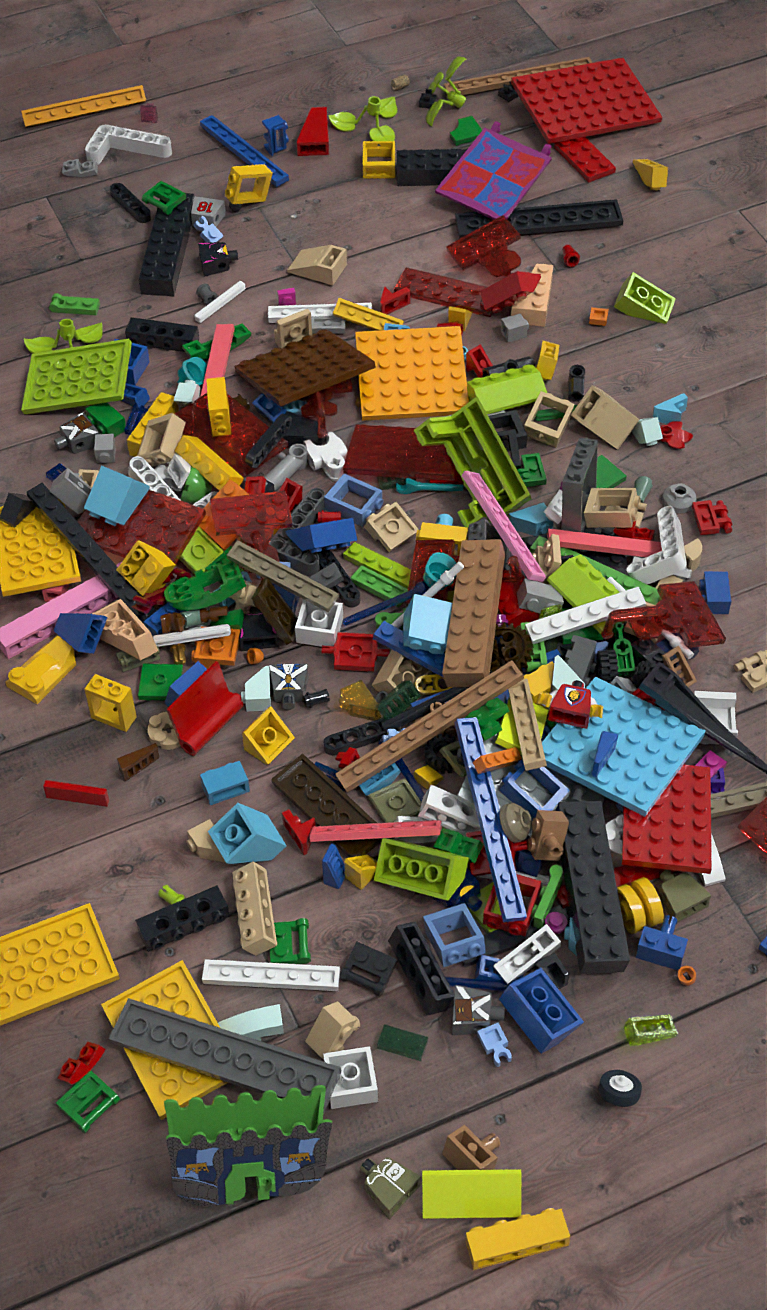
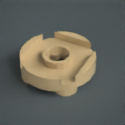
M163 712L150 718L148 736L152 744L156 743L158 746H161V749L165 750L181 746L168 712ZM167 728H172L171 733H167V731L164 730Z

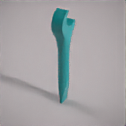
M406 478L405 485L396 483V490L400 494H410L421 490L463 491L464 485L422 483L410 478Z

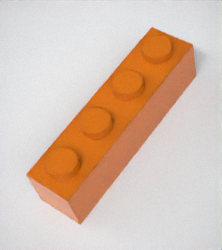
M517 747L480 756L473 761V764L478 774L514 765L522 757Z

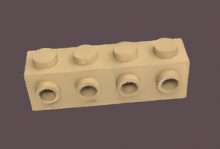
M253 861L233 871L232 874L233 888L236 896L235 905L238 912V926L241 934L240 943L242 949L257 956L277 946L267 871Z

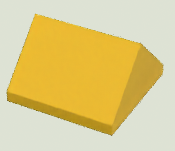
M269 706L242 733L244 750L266 765H269L295 738L272 706Z

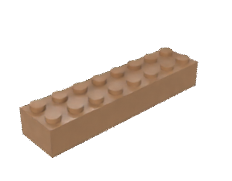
M501 539L462 540L459 562L464 565V568L456 577L442 672L447 687H471L490 675L505 551Z

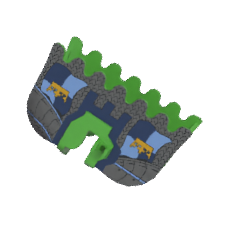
M324 1085L314 1086L308 1096H303L298 1088H291L287 1091L286 1097L282 1099L277 1097L275 1091L267 1090L258 1101L253 1100L250 1093L244 1092L238 1096L235 1103H230L225 1095H217L214 1097L211 1105H205L200 1097H193L185 1108H181L176 1100H165L164 1107L169 1130L166 1142L170 1156L174 1193L182 1200L198 1206L233 1205L234 1201L240 1200L245 1196V1177L255 1176L258 1200L270 1199L269 1196H291L309 1191L320 1182L326 1169L328 1142L332 1128V1120H323L326 1087Z

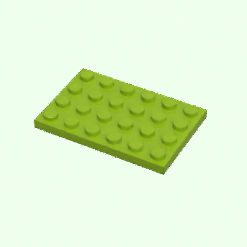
M130 339L32 354L21 411L25 415L123 400L132 342Z

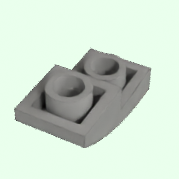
M79 159L63 162L62 173L72 177L97 175L98 164L96 160L86 161L81 164Z

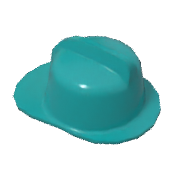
M192 357L184 361L178 370L179 380L177 383H185V380L195 381V384L199 386L202 385L207 369L206 362L198 357Z
M437 552L430 556L423 575V580L429 586V589L440 579V576L446 570L449 571L457 564L449 555ZM454 580L449 585H445L439 591L444 590L447 586H450L454 582Z

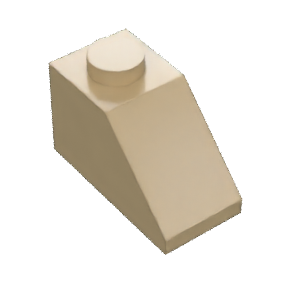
M210 819L187 831L189 840L186 842L191 852L195 851L199 858L226 863L208 833L214 826Z

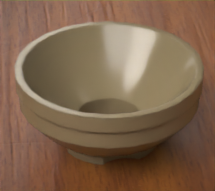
M508 803L501 807L500 822L506 836L514 843L525 840L532 827L529 812L515 803Z

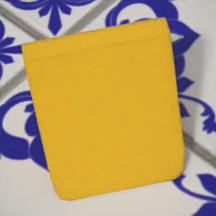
M428 765L414 771V780L427 790L431 785L436 786L443 779L442 775Z

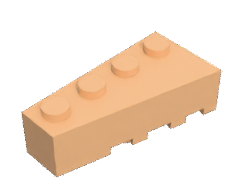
M536 264L531 273L541 274V279L533 293L527 295L526 299L515 302L511 308V316L521 313L529 325L545 327L552 285L553 265Z
M121 599L93 613L107 617L100 636L101 640L139 660L148 658L158 651L151 632Z

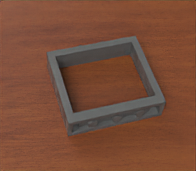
M579 438L562 482V530L584 532L586 526L585 507L591 488H597L598 440Z

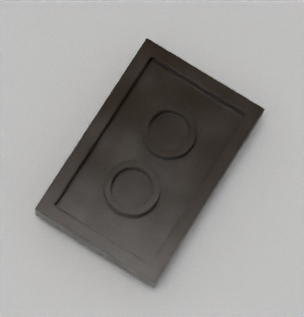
M265 578L260 582L251 599L254 606L263 613L267 623L275 629L279 639L288 645L293 642L296 636L295 626L298 618L270 580Z

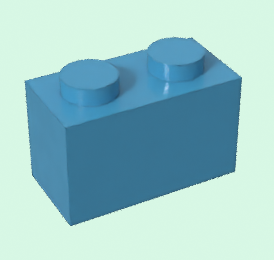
M240 761L228 763L223 767L200 774L202 788L210 805L250 792L249 780Z

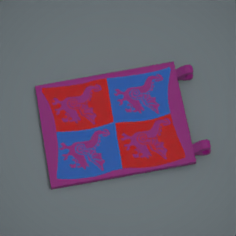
M495 121L490 130L484 128L437 187L435 193L504 224L551 162L552 157L549 156L551 154V145L545 144L542 151L538 152L498 134L501 129L499 128L501 123Z

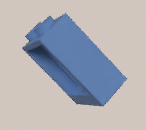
M343 474L324 496V508L326 511H340L342 518H353L354 523L361 527L366 524V518L375 513L377 509H380L384 502L382 490L347 474ZM349 491L369 499L362 509H358L341 500Z
M465 903L423 916L425 933L443 967L486 953L484 936ZM467 926L472 934V937L448 945H444L439 936Z

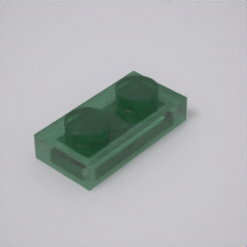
M384 1024L377 1043V1049L422 1061L428 1044V1037Z

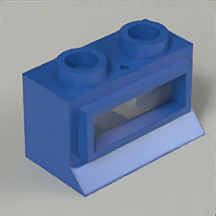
M279 115L263 120L262 124L268 130L267 133H264V138L268 142L264 144L267 152L273 156L275 152L287 149L286 143L289 142L286 134L288 129L287 122Z

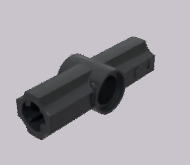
M530 356L517 360L509 359L505 363L484 368L482 370V377L490 376L493 373L506 372L508 369L522 368L524 365H533L535 367V362Z

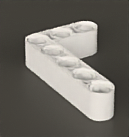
M111 125L99 126L85 147L87 161L96 160L97 164L101 163L110 148L167 158L172 155L171 140L167 136Z
M138 456L130 460L128 468L129 477L149 485L150 488L146 493L148 499L180 534H189L196 527L192 522L198 514L196 512H200L218 492L209 493L187 508L145 459Z
M672 506L663 507L657 513L662 551L635 561L626 569L630 577L647 585L676 574L687 566L681 523Z

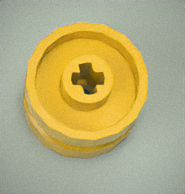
M643 877L633 881L631 887L627 884L617 887L623 924L629 933L635 934L643 931L646 925L653 927L663 922L664 914L660 898L654 886L647 878Z

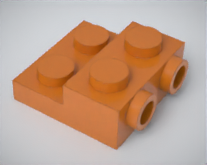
M231 629L229 636L195 641L196 650L192 651V662L196 663L199 661L207 669L215 661L219 662V665L235 666L240 641V629Z

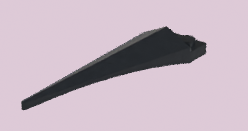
M658 662L641 683L639 689L656 700L654 703L689 725H695L699 729L706 730L705 735L767 774V764L736 738L704 706L677 673L661 662Z

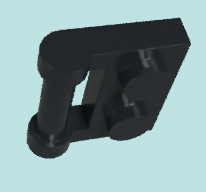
M356 941L345 966L341 970L339 978L344 981L350 980L374 991L375 995L381 997L398 960ZM354 966L380 977L379 982L376 983L352 972Z

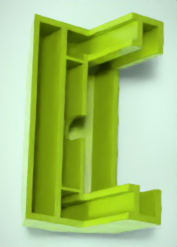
M478 396L453 415L429 418L414 429L417 440L422 446L444 444L446 452L451 457L455 469L460 476L464 471L479 473L506 515L514 512L532 499ZM461 476L465 488L472 497V502L468 504L470 509L457 512L461 523L468 528L469 524L484 518L492 523Z

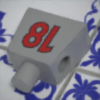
M195 196L191 211L192 225L196 221L202 224L199 219L203 216L206 218L209 226L213 223L217 227L226 214L225 201Z

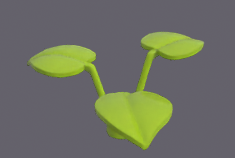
M458 56L454 58L446 71L445 80L449 82L455 91L449 92L439 85L444 76L442 72L437 73L428 88L432 89L433 94L438 87L448 94L447 99H449V101L439 99L438 102H434L427 112L426 122L432 127L433 121L443 103L461 108L466 101V97L460 94L461 92L450 80L456 69L467 60L465 57Z
M376 96L370 97L368 99V106H364V110L357 120L349 112L329 115V120L336 129L350 132L355 129V124L359 123L367 111L369 115L376 117L377 128H372L369 133L371 140L395 141L393 129L387 125L380 127L378 115H381L383 118L396 116L397 106L395 97L382 100Z
M63 319L59 322L60 329H57L55 340L51 337L24 338V344L34 354L52 351V348L57 347L60 335L63 340L69 342L70 348L73 347V337L76 340H81L83 343H94L102 338V322L75 330L71 319Z

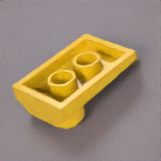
M57 635L40 648L21 667L10 670L8 674L9 679L5 682L6 686L38 705L76 666L74 648Z

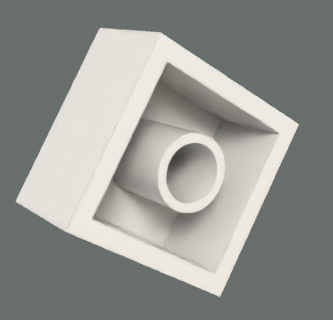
M303 599L295 626L296 643L321 647L322 645L334 646L337 641V633L340 632L343 621V603L335 602L328 613Z
M370 1046L323 1054L324 1062L341 1067L342 1070L330 1098L331 1109L378 1102V1090Z

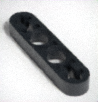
M114 183L110 186L111 196L138 222L147 223L151 220L150 209L123 184Z
M283 413L277 417L248 452L245 459L246 465L257 468L290 429L292 417Z
M325 549L318 552L320 570L335 563L344 578L342 582L348 584L345 587H339L338 584L333 587L335 592L339 594L343 604L350 608L358 606L360 604V592L335 555L330 550Z
M387 716L331 734L324 739V751L326 754L334 756L339 752H347L349 747L357 749L383 740V735H388L381 723L394 716ZM373 729L377 731V734L370 736L366 732ZM349 736H356L358 738L355 742L347 740Z

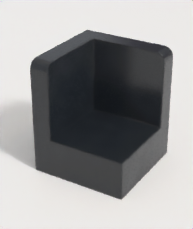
M555 953L535 962V971L542 968L558 990L568 985L569 973Z

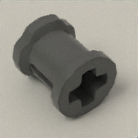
M207 283L201 284L196 290V294L203 298L206 305L218 296L217 293L211 291Z

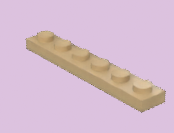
M523 679L508 690L523 762L527 771L545 767L547 764L528 679Z

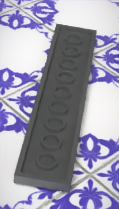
M128 998L108 1038L110 1043L262 1094L267 1090H273L276 1092L277 1097L281 1099L286 1097L287 1091L291 1088H298L303 1096H308L314 1086L324 1085L326 1092L323 1114L342 1072L341 1067Z

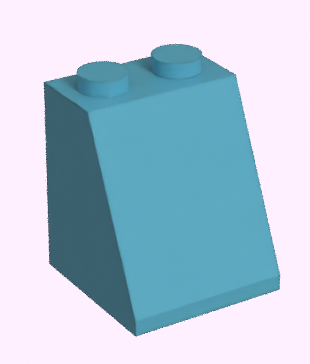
M101 465L84 509L89 510V515L95 518L105 517V522L116 526V523L124 525L146 495L150 486Z
M414 594L404 612L403 645L415 650L421 649L432 654L443 655L447 645L453 603Z
M240 803L233 806L208 831L227 864L272 860L287 846L267 814Z

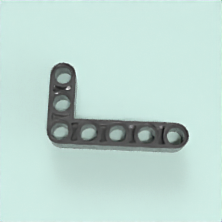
M313 488L307 493L269 542L270 558L278 562H291V569L308 577L320 571L319 555L317 553H310V550L302 551L286 535V531L315 523L318 512L325 510V492L321 488Z

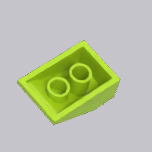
M633 272L622 284L614 307L628 316L666 324L676 298Z

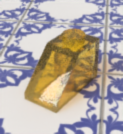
M362 680L340 689L339 704L343 710H347L350 716L371 721L381 719V707Z

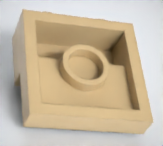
M308 308L277 320V329L274 330L275 343L279 348L287 346L289 342L302 340L304 336H312L311 312Z
M397 502L391 505L386 504L380 509L381 512L368 516L364 526L375 541L379 539L388 552H391L415 536L417 530H419Z
M551 534L543 547L537 546L535 552L531 553L546 575L545 580L541 583L548 585L551 584L547 581V578L562 563L559 535Z

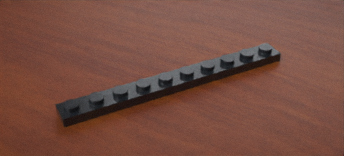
M43 482L26 491L27 497L118 600L121 599L144 624L143 621L154 614L156 610L152 606L149 613L145 614L131 608L137 603L132 600L134 596H144L117 571L118 567Z

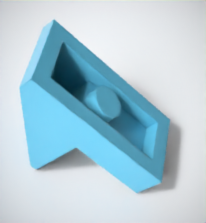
M683 393L654 406L653 417H658L659 422L666 424L673 421H681V413L686 411L688 397Z

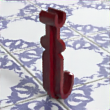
M175 568L171 571V573L177 575L175 581L182 577H187L188 579L192 577L184 569ZM167 586L157 589L153 593H145L144 597L134 596L132 600L137 603L131 608L147 614L152 606L156 604L164 605L166 601L164 590Z

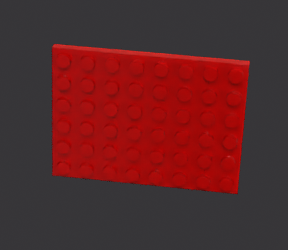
M624 58L511 78L512 86L548 144L660 123L662 121L661 114Z

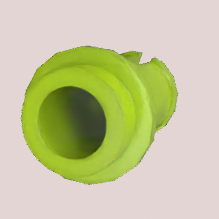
M168 885L162 887L166 890V893L162 889L158 893V896L170 905L185 899L183 894L176 893Z

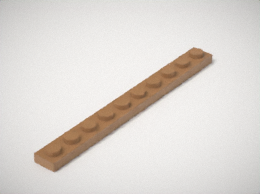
M590 57L452 83L461 92V95H469L503 88L504 84L509 85L512 77L593 62ZM449 83L444 84V88L449 92L455 91Z
M511 660L337 772V778L348 793L455 724L456 719L466 717L470 712L477 710L489 700L494 699L524 679L523 674Z

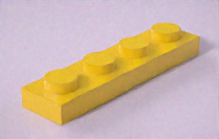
M338 298L333 311V316L375 331L384 330L385 323L404 324V321L342 298Z

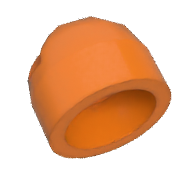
M250 648L247 651V661L249 664H258L263 661L264 654L260 649Z
M683 966L678 970L680 983L690 986L696 981L694 968ZM685 972L687 973L688 977L690 978V980H688V981L686 980V978H685L684 975H683Z

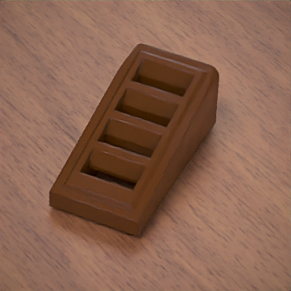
M154 743L117 758L119 770L124 781L129 780L160 758L158 746Z

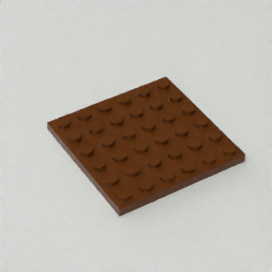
M322 329L312 336H304L302 340L297 342H289L283 348H274L266 354H258L253 359L243 360L234 367L237 374L281 407L376 368L374 360L331 331Z

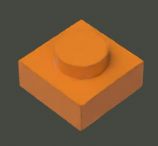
M591 307L589 324L606 326L609 309Z

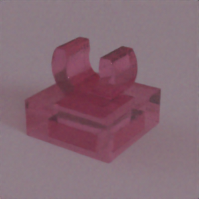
M154 103L141 105V121L157 123V106H154Z

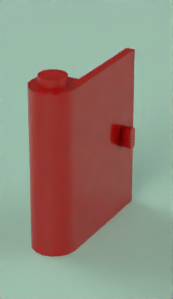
M215 661L166 710L181 747L189 755L195 756L244 705L238 693H232L228 690L219 662Z

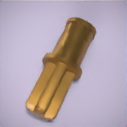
M183 643L170 646L174 663L177 665H185L186 646Z

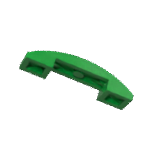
M243 323L234 326L230 351L244 343L251 336V332ZM195 340L182 345V348L191 358L207 359L210 356L213 340L202 344Z

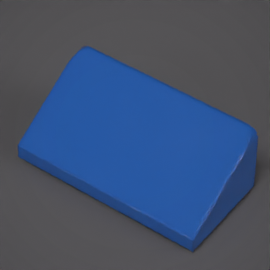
M263 393L252 402L255 409L271 424L280 414L287 412L283 406L280 407Z

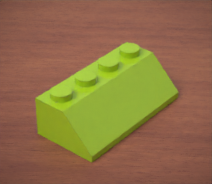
M524 365L522 368L508 369L506 372L493 373L487 377H477L467 381L469 402L478 396L487 414L536 402L541 391L547 393L541 373L533 365Z
M581 554L569 558L547 578V581L574 608L620 593ZM631 612L593 624L592 626L600 634L613 629L616 622L624 624Z
M382 838L374 881L449 900L465 879L469 857L398 839Z

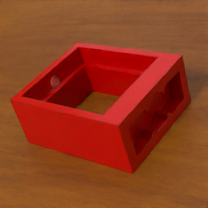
M516 874L521 895L531 898L526 911L527 918L523 921L503 922L502 915L493 913L497 901L493 884L483 913V924L491 929H501L508 931L512 935L526 937L532 918L531 914L540 894L541 881Z

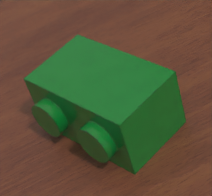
M109 403L93 404L85 409L87 418L98 430L99 434H114L115 438L127 430L125 417Z

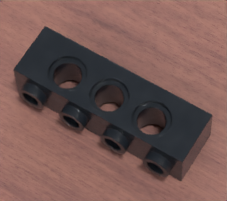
M131 317L125 330L126 339H130L132 343L152 348L185 352L182 345L195 340L199 341L198 326Z
M218 885L135 921L139 935L149 952L151 950H158L172 941H179L193 932H200L205 927L214 923H221L230 916L228 905Z
M416 921L397 925L388 942L426 1016L446 1011L455 995Z

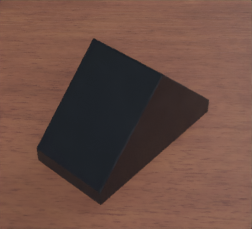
M8 493L0 514V520L15 528L36 506L24 494Z

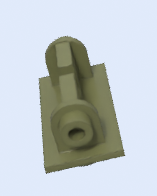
M158 646L157 652L142 660L124 651L116 653L122 672L142 666L143 663L159 660L160 651Z

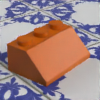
M230 479L196 515L192 522L196 526L198 525L225 551L263 508L243 488Z

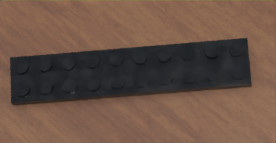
M617 199L515 208L504 224L478 212L455 213L460 240L623 226L624 221Z

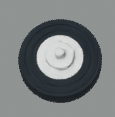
M610 1070L602 1075L599 1082V1093L608 1103L620 1107H628L636 1104L640 1099L642 1084L635 1075L624 1070Z

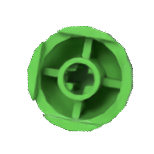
M192 466L180 500L194 504L211 492L212 485H209L210 482Z

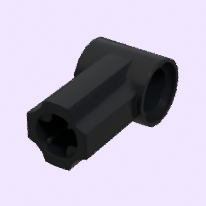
M578 364L571 366L569 369L568 398L572 402H579L584 397L585 368Z

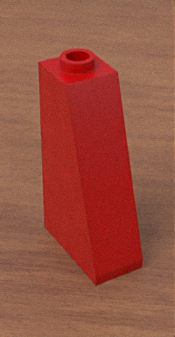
M311 107L297 139V156L329 155L327 107Z

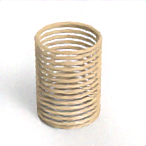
M405 74L391 80V86L394 90L406 87L410 83L408 76Z

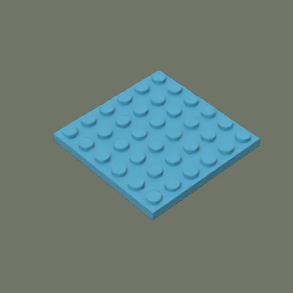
M595 677L586 689L591 691V697L596 700L597 704L603 706L602 718L590 717L588 729L557 723L542 742L547 767L645 817L703 739L706 730L699 729L695 725H689L673 714ZM601 732L617 734L616 749L598 776L593 777L591 774Z

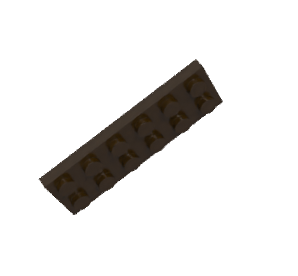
M301 754L271 779L272 784L309 819L315 818L316 826L377 823L304 754ZM382 838L336 840L333 842L349 857L366 855L382 841Z

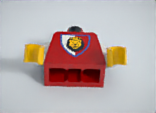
M579 680L573 681L572 685L562 684L559 690H555L550 694L541 692L537 704H542L547 708L550 706L549 721L588 729L590 717L602 718L603 706L597 704L596 700L591 697V691L584 688V683Z

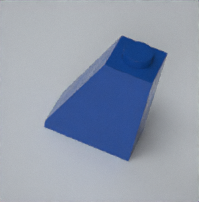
M60 613L54 632L76 651L94 654L107 617L95 614Z

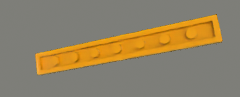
M143 85L27 109L21 111L25 127L146 102Z

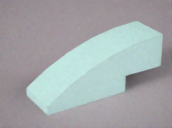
M280 1004L247 1011L218 1023L222 1029L261 1041V1037L284 1033Z

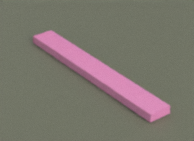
M464 471L461 476L528 580L543 582L546 575L480 474Z

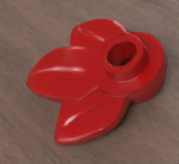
M681 421L669 422L667 425L660 427L663 439L659 440L666 442L672 448L683 449L685 448L684 443L689 442L693 438V434L682 430Z

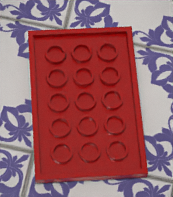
M683 765L645 817L623 806L622 865L711 874L710 767Z

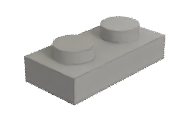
M336 316L311 317L312 334H316L322 329H327L333 334H345L344 319Z

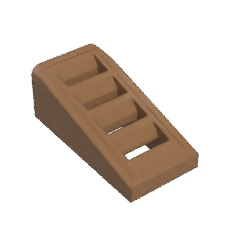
M679 646L662 655L666 667L675 673L681 669L682 672L677 675L680 678L684 677L683 682L687 687L697 682ZM676 654L677 658L671 661L670 657ZM678 662L679 665L674 668L673 665Z

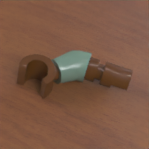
M227 606L211 607L210 610H207V608L185 610L181 613L173 612L161 615L163 634L171 631L182 632L184 628L199 626L207 623L208 620H211V622L219 621V616L228 614Z

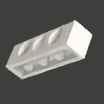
M433 785L429 787L422 799L419 817L426 820H440L443 827L457 831L464 836L468 832L481 830L475 809L457 800L458 796Z

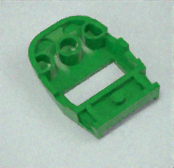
M230 561L223 565L220 563L212 565L213 569L203 572L202 569L194 572L195 576L189 579L182 577L166 587L164 595L167 603L176 609L197 610L224 601L246 587L238 564ZM221 579L223 580V584L220 585L221 589L212 593L204 591V587L214 584Z

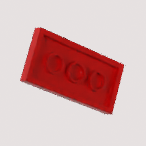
M586 137L554 143V148L588 183L616 172V167Z

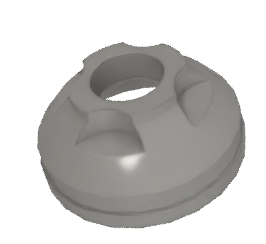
M681 483L668 486L662 495L664 507L672 506L675 513L691 511L692 502H696V494L693 489ZM681 489L685 491V494L680 495L675 491Z

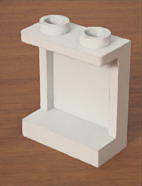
M695 691V696L737 738L738 730H736L735 721L736 693ZM706 735L700 741L701 744L705 745L719 744Z

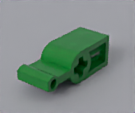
M616 622L613 630L616 641L612 650H615L617 655L618 677H633L635 665L632 646L627 639L623 638L622 622Z

